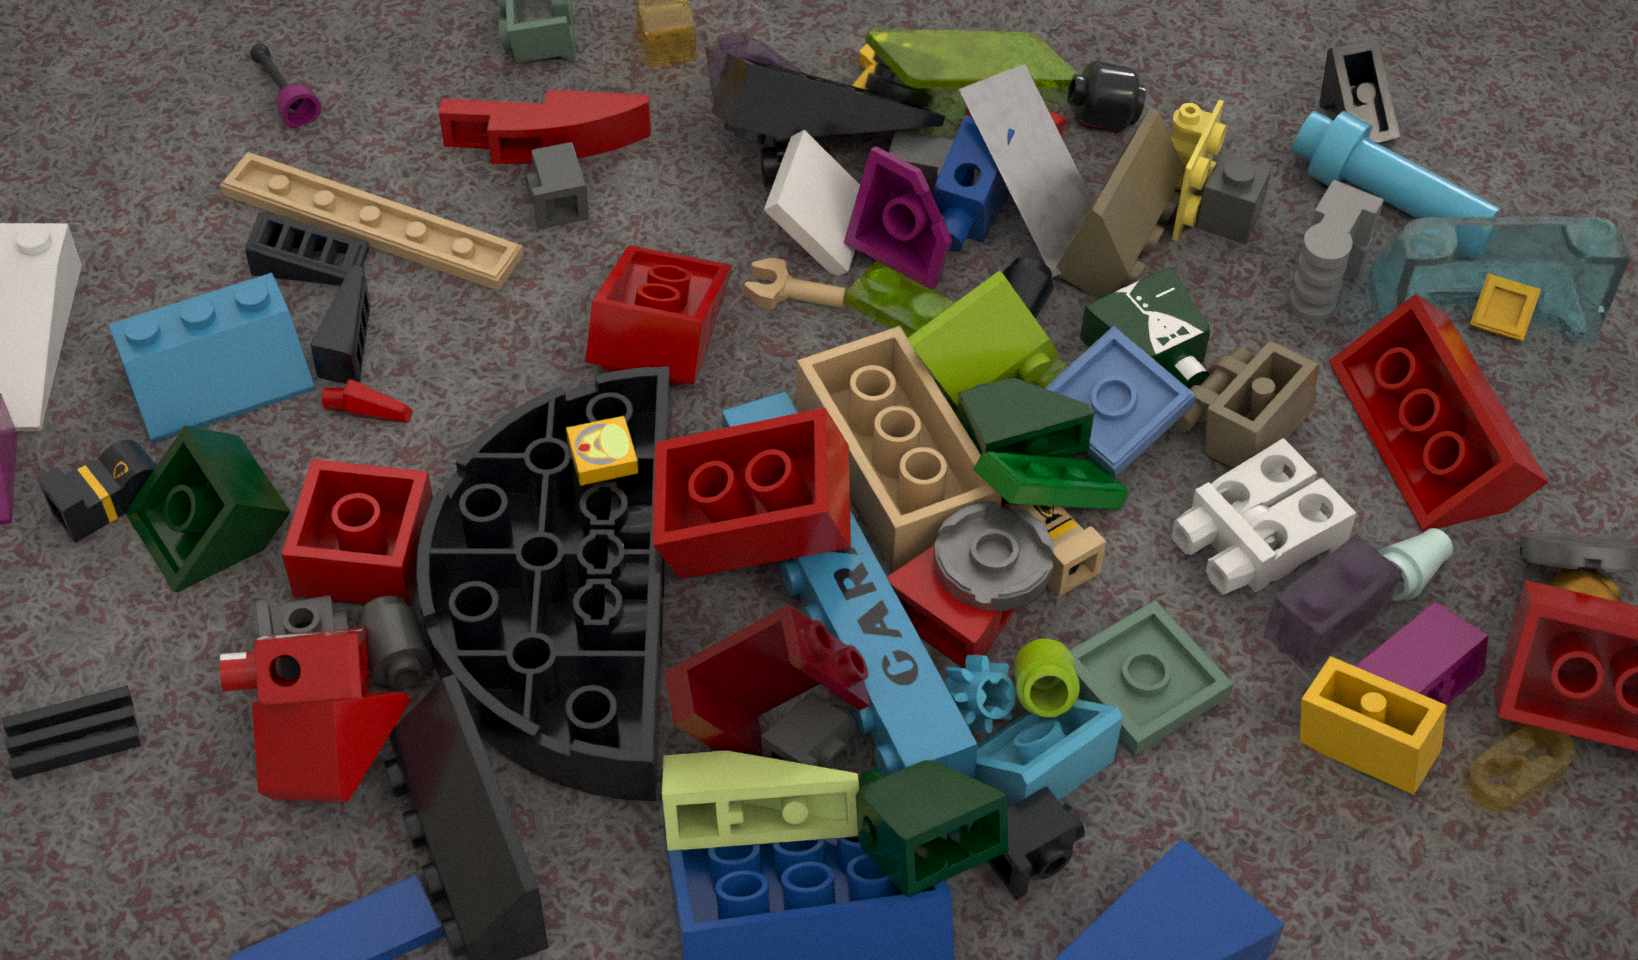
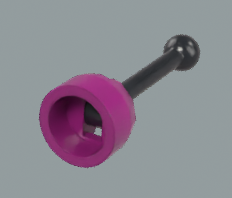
M264 44L254 45L250 51L251 59L263 65L280 89L276 98V107L278 114L285 124L295 129L316 121L321 113V103L313 91L305 85L297 83L288 84L271 61L269 48Z

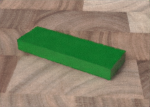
M982 452L973 468V471L1010 504L1120 510L1129 495V492L1126 491L1127 488L1094 460Z

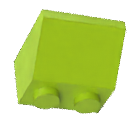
M1000 270L907 338L913 349L957 407L959 392L972 389L979 384H991L1009 378H1016L1031 383L1042 377L1051 368V361L1060 355Z

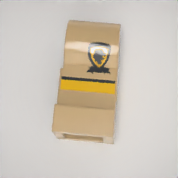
M1009 502L1001 505V508L1011 511L1012 506L1027 510L1046 527L1054 543L1053 572L1047 584L1058 597L1101 573L1107 541L1092 526L1083 529L1061 506L1010 504ZM1079 564L1078 569L1074 573L1068 575L1069 569Z

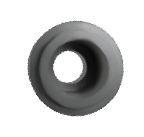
M383 596L367 603L359 613L360 622L357 628L366 627L368 665L373 680L381 686L394 689H405L417 684L431 668L432 656L415 610L411 606L406 605L404 599L398 596Z

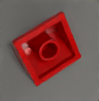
M367 692L362 698L268 705H259V701L252 702L258 792L263 796L278 800L348 803L411 699L404 692Z

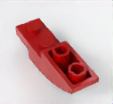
M547 90L545 104L442 98L439 109L444 147L490 149L492 164H532L531 150L570 142L573 143L577 158L579 159L622 148L651 135L650 95Z

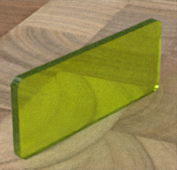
M869 29L865 38V42L906 85L913 88H963L1023 64L1026 65L1037 88H1068L1073 75L1078 74L1039 35L1032 32Z

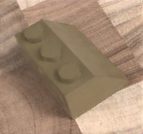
M1149 108L1112 167L1056 266L1061 272L1057 276L1098 299L1118 291L1120 287L1124 288L1136 282L1145 266V263L1137 259L1139 254L1142 253L1149 256L1164 231L1162 227L1156 224L1158 219L1160 218L1167 222L1180 200L1181 194L1175 191V188L1184 173V168L1162 116L1154 108Z

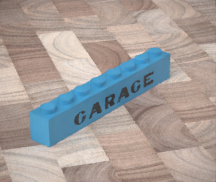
M785 391L723 410L722 428L796 414L797 412ZM850 511L851 548L782 560L780 562V572L785 588L790 596L799 595L804 605L802 613L812 621H820L830 634L847 646L853 645L863 656L868 668V678L864 682L870 706L859 711L850 705V711L857 722L859 733L861 735L869 733L876 746L874 756L877 767L890 775L923 760H934L975 779L978 744Z

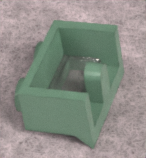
M498 0L501 15L506 17L504 20H499L501 43L504 50L512 49L516 63L559 56L569 61H576L572 0Z

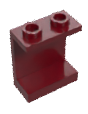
M790 604L664 671L673 724L716 751L727 750L762 757L761 730L758 716L820 684L859 711L870 706L864 682L868 678V668L858 649L853 645L847 646L830 634L820 621H812Z

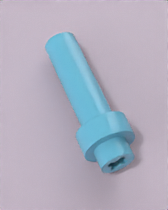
M1313 111L1299 130L1291 152L1310 161L1307 171L1308 176L1327 186H1330L1333 179L1341 183L1345 180L1374 196L1384 199L1385 202L1475 250L1478 248L1496 220L1500 207L1370 140L1369 136L1372 131V125L1345 111H1342L1335 120L1317 111Z

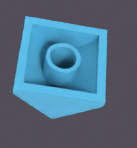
M1076 700L1075 704L1067 712L1056 717H1039L1026 711L978 744L975 779L1007 795V809L1045 787H1048L1059 801L1114 762L1123 721L1119 707Z

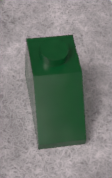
M1009 378L991 384L983 383L972 389L959 392L957 418L980 454L982 452L1061 458L1089 450L1095 414L1087 403L1016 378Z

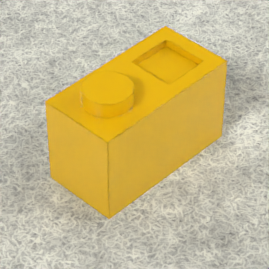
M1330 656L1301 699L1300 742L1329 758L1414 795L1441 752L1447 705Z

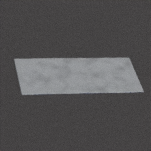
M1023 64L958 90L1045 265L1052 271L1053 278L1061 274L1056 266L1091 207L1093 200L1026 65ZM1010 128L1015 130V133L1008 145L1007 134Z

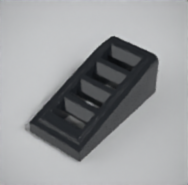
M259 213L247 241L245 252L251 276H263L272 273L274 278L341 286L353 265L364 266L369 251L368 242L281 216ZM292 249H299L298 254L291 253ZM316 251H323L319 261L313 259ZM337 253L346 254L341 267L333 265Z
M353 265L349 269L310 343L318 378L346 384L348 380L359 382L361 379L371 306L364 267Z

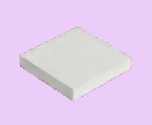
M803 130L790 138L764 211L830 274L840 276L849 271L856 249L845 244L844 239L860 184Z

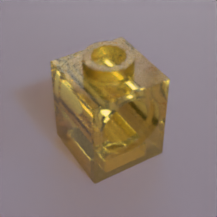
M636 0L637 29L648 68L697 61L696 26L688 0Z

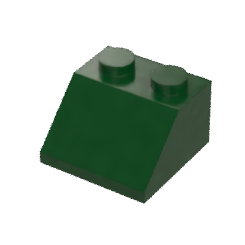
M189 426L182 428L125 511L128 519L174 592H180L263 551L291 513L239 435Z

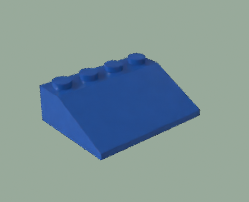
M663 824V825H664V834H665L666 848H667L666 829H665V824ZM858 836L668 851L667 849L682 960H954L952 897L946 880L907 897L862 850Z

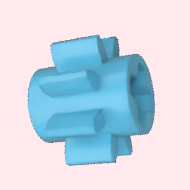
M967 655L965 661L966 669L947 667L946 672L949 677L946 679L945 685L971 731L991 733L993 728L992 719L1011 721L1013 718L1010 711L1014 706L1017 690L1012 680L1007 676L1010 666L1007 663H989L987 656Z

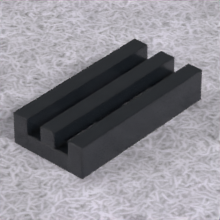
M128 685L2 718L3 728L7 734V738H5L6 748L10 755V759H8L9 768L15 780L141 746L133 699ZM124 725V729L24 755V751L58 742L80 739L92 733Z

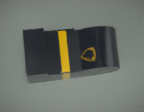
M122 440L108 447L95 461L93 459L65 475L59 467H56L38 477L37 480L49 510L74 543H77L124 515L156 468V464L138 442Z

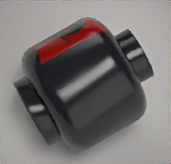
M1094 61L1088 64L1081 75L1074 74L1067 92V103L1074 105L1075 118L1079 124L1113 132H1121L1126 129L1129 123H1137L1142 114L1146 98L1145 85L1139 83V77L1133 69L1102 61Z

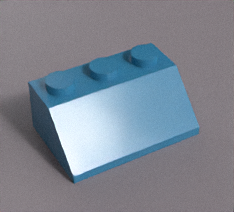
M272 273L108 324L151 443L178 435L184 426L201 428L315 390L289 310Z

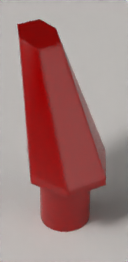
M348 380L345 388H325L322 392V405L324 409L345 410L353 417L409 423L413 414L412 409L406 404L354 380Z

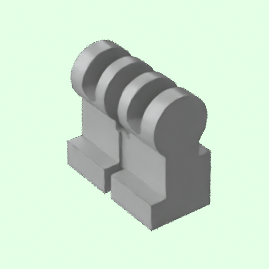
M1333 179L1315 209L1311 227L1304 235L1302 252L1299 256L1293 288L1289 297V307L1296 316L1307 321L1319 322L1330 318L1334 314L1344 276L1346 275L1358 280L1366 267L1373 241L1372 237L1376 231L1384 199Z

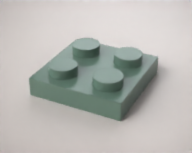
M1156 600L1069 650L1075 661L1080 685L1079 693L1086 701L1119 707L1123 716L1119 738L1135 756L1228 699L1233 688L1231 680Z

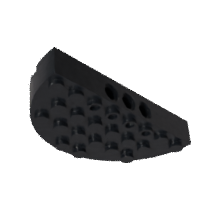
M669 366L633 368L595 375L594 384L582 386L568 392H564L562 386L524 403L502 417L462 453L456 461L457 470L446 483L443 490L438 488L422 526L417 552L419 600L435 669L440 679L455 674L477 732L506 757L535 774L560 785L583 792L624 800L656 801L666 561L653 546L655 446L658 441L671 439L672 406ZM624 416L638 460V474L580 486L567 440L566 428Z

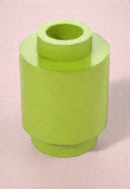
M1037 639L1026 644L1018 652L1014 661V676L1017 695L1023 707L1036 716L1047 718L1056 717L1067 712L1075 704L1080 690L1075 661L1069 649L1056 640Z

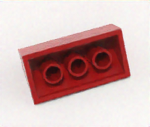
M1414 294L1329 360L1331 367L1423 531L1508 512L1549 483L1449 316L1419 295Z

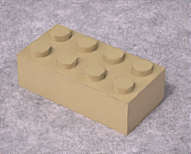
M900 326L797 360L796 404L801 412L826 408L849 445L850 498L892 570L902 567L932 547L938 538V531L943 522L960 508L980 502H997V508H1001L1002 496L973 471L981 454L924 363L908 342L907 336Z

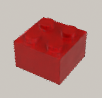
M312 459L281 554L293 596L316 598L331 595L332 601L367 604L383 596H398L404 599L406 605L411 606L417 586V552L422 526L433 499L428 471Z

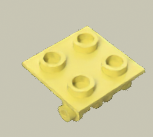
M1218 100L1213 113L1202 111L1194 103H1185L1173 114L1170 138L1184 168V173L1175 188L1181 191L1172 236L1174 241L1178 240L1184 225L1194 227L1197 222L1202 196H1199L1201 190L1204 191V186L1217 163L1212 161V157L1219 154L1227 131V125L1219 123L1224 103L1222 100Z

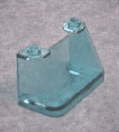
M1424 217L1406 223L1374 259L1368 272L1367 287L1375 324H1377L1414 294L1419 295L1430 304L1477 303L1486 276L1490 273L1541 289L1533 311L1536 323H1547V321L1559 325L1566 331L1568 343H1595L1631 256L1621 230L1611 221L1602 217Z

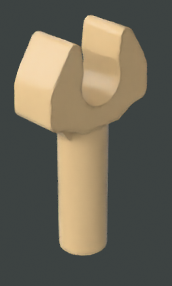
M767 258L752 262V277L772 281V284L745 282V297L755 305L766 309H774L776 304L786 299L843 309L847 296V288L792 278L787 271L786 261L777 258Z

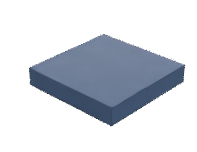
M1115 326L1109 329L1044 388L1091 406L1095 414L1089 450L1085 452L1114 478L1196 404V395Z

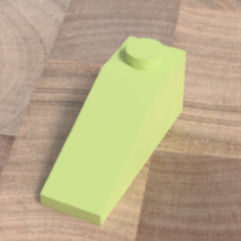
M727 750L663 755L662 800L668 851L856 837L858 836L856 794L859 790L858 773Z

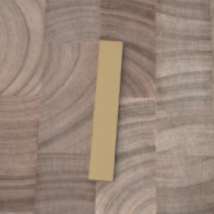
M250 152L245 154L220 184L223 196L304 224L368 242L370 247L497 291L500 290L524 256L523 245Z

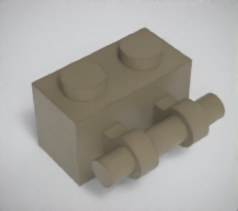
M1271 340L1254 358L1248 349L1237 346L1229 355L1220 356L1209 367V377L1200 386L1194 385L1189 389L1196 395V404L1177 420L1174 425L1182 431H1189L1197 422L1206 421L1204 454L1231 468H1235L1282 438L1287 440L1314 409L1319 363Z

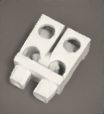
M1282 438L1225 473L1212 484L1208 482L1197 488L1194 493L1192 508L1174 521L1172 539L1185 554L1189 555L1194 554L1209 544L1215 548L1219 554L1208 559L1206 573L1209 581L1222 595L1247 584L1256 593L1267 587L1271 581L1284 578L1300 564L1324 551L1330 554L1348 545L1356 512L1323 478L1315 481L1317 472ZM1285 464L1291 468L1294 474L1291 479L1283 472ZM1322 503L1328 506L1332 516L1329 519L1320 511Z

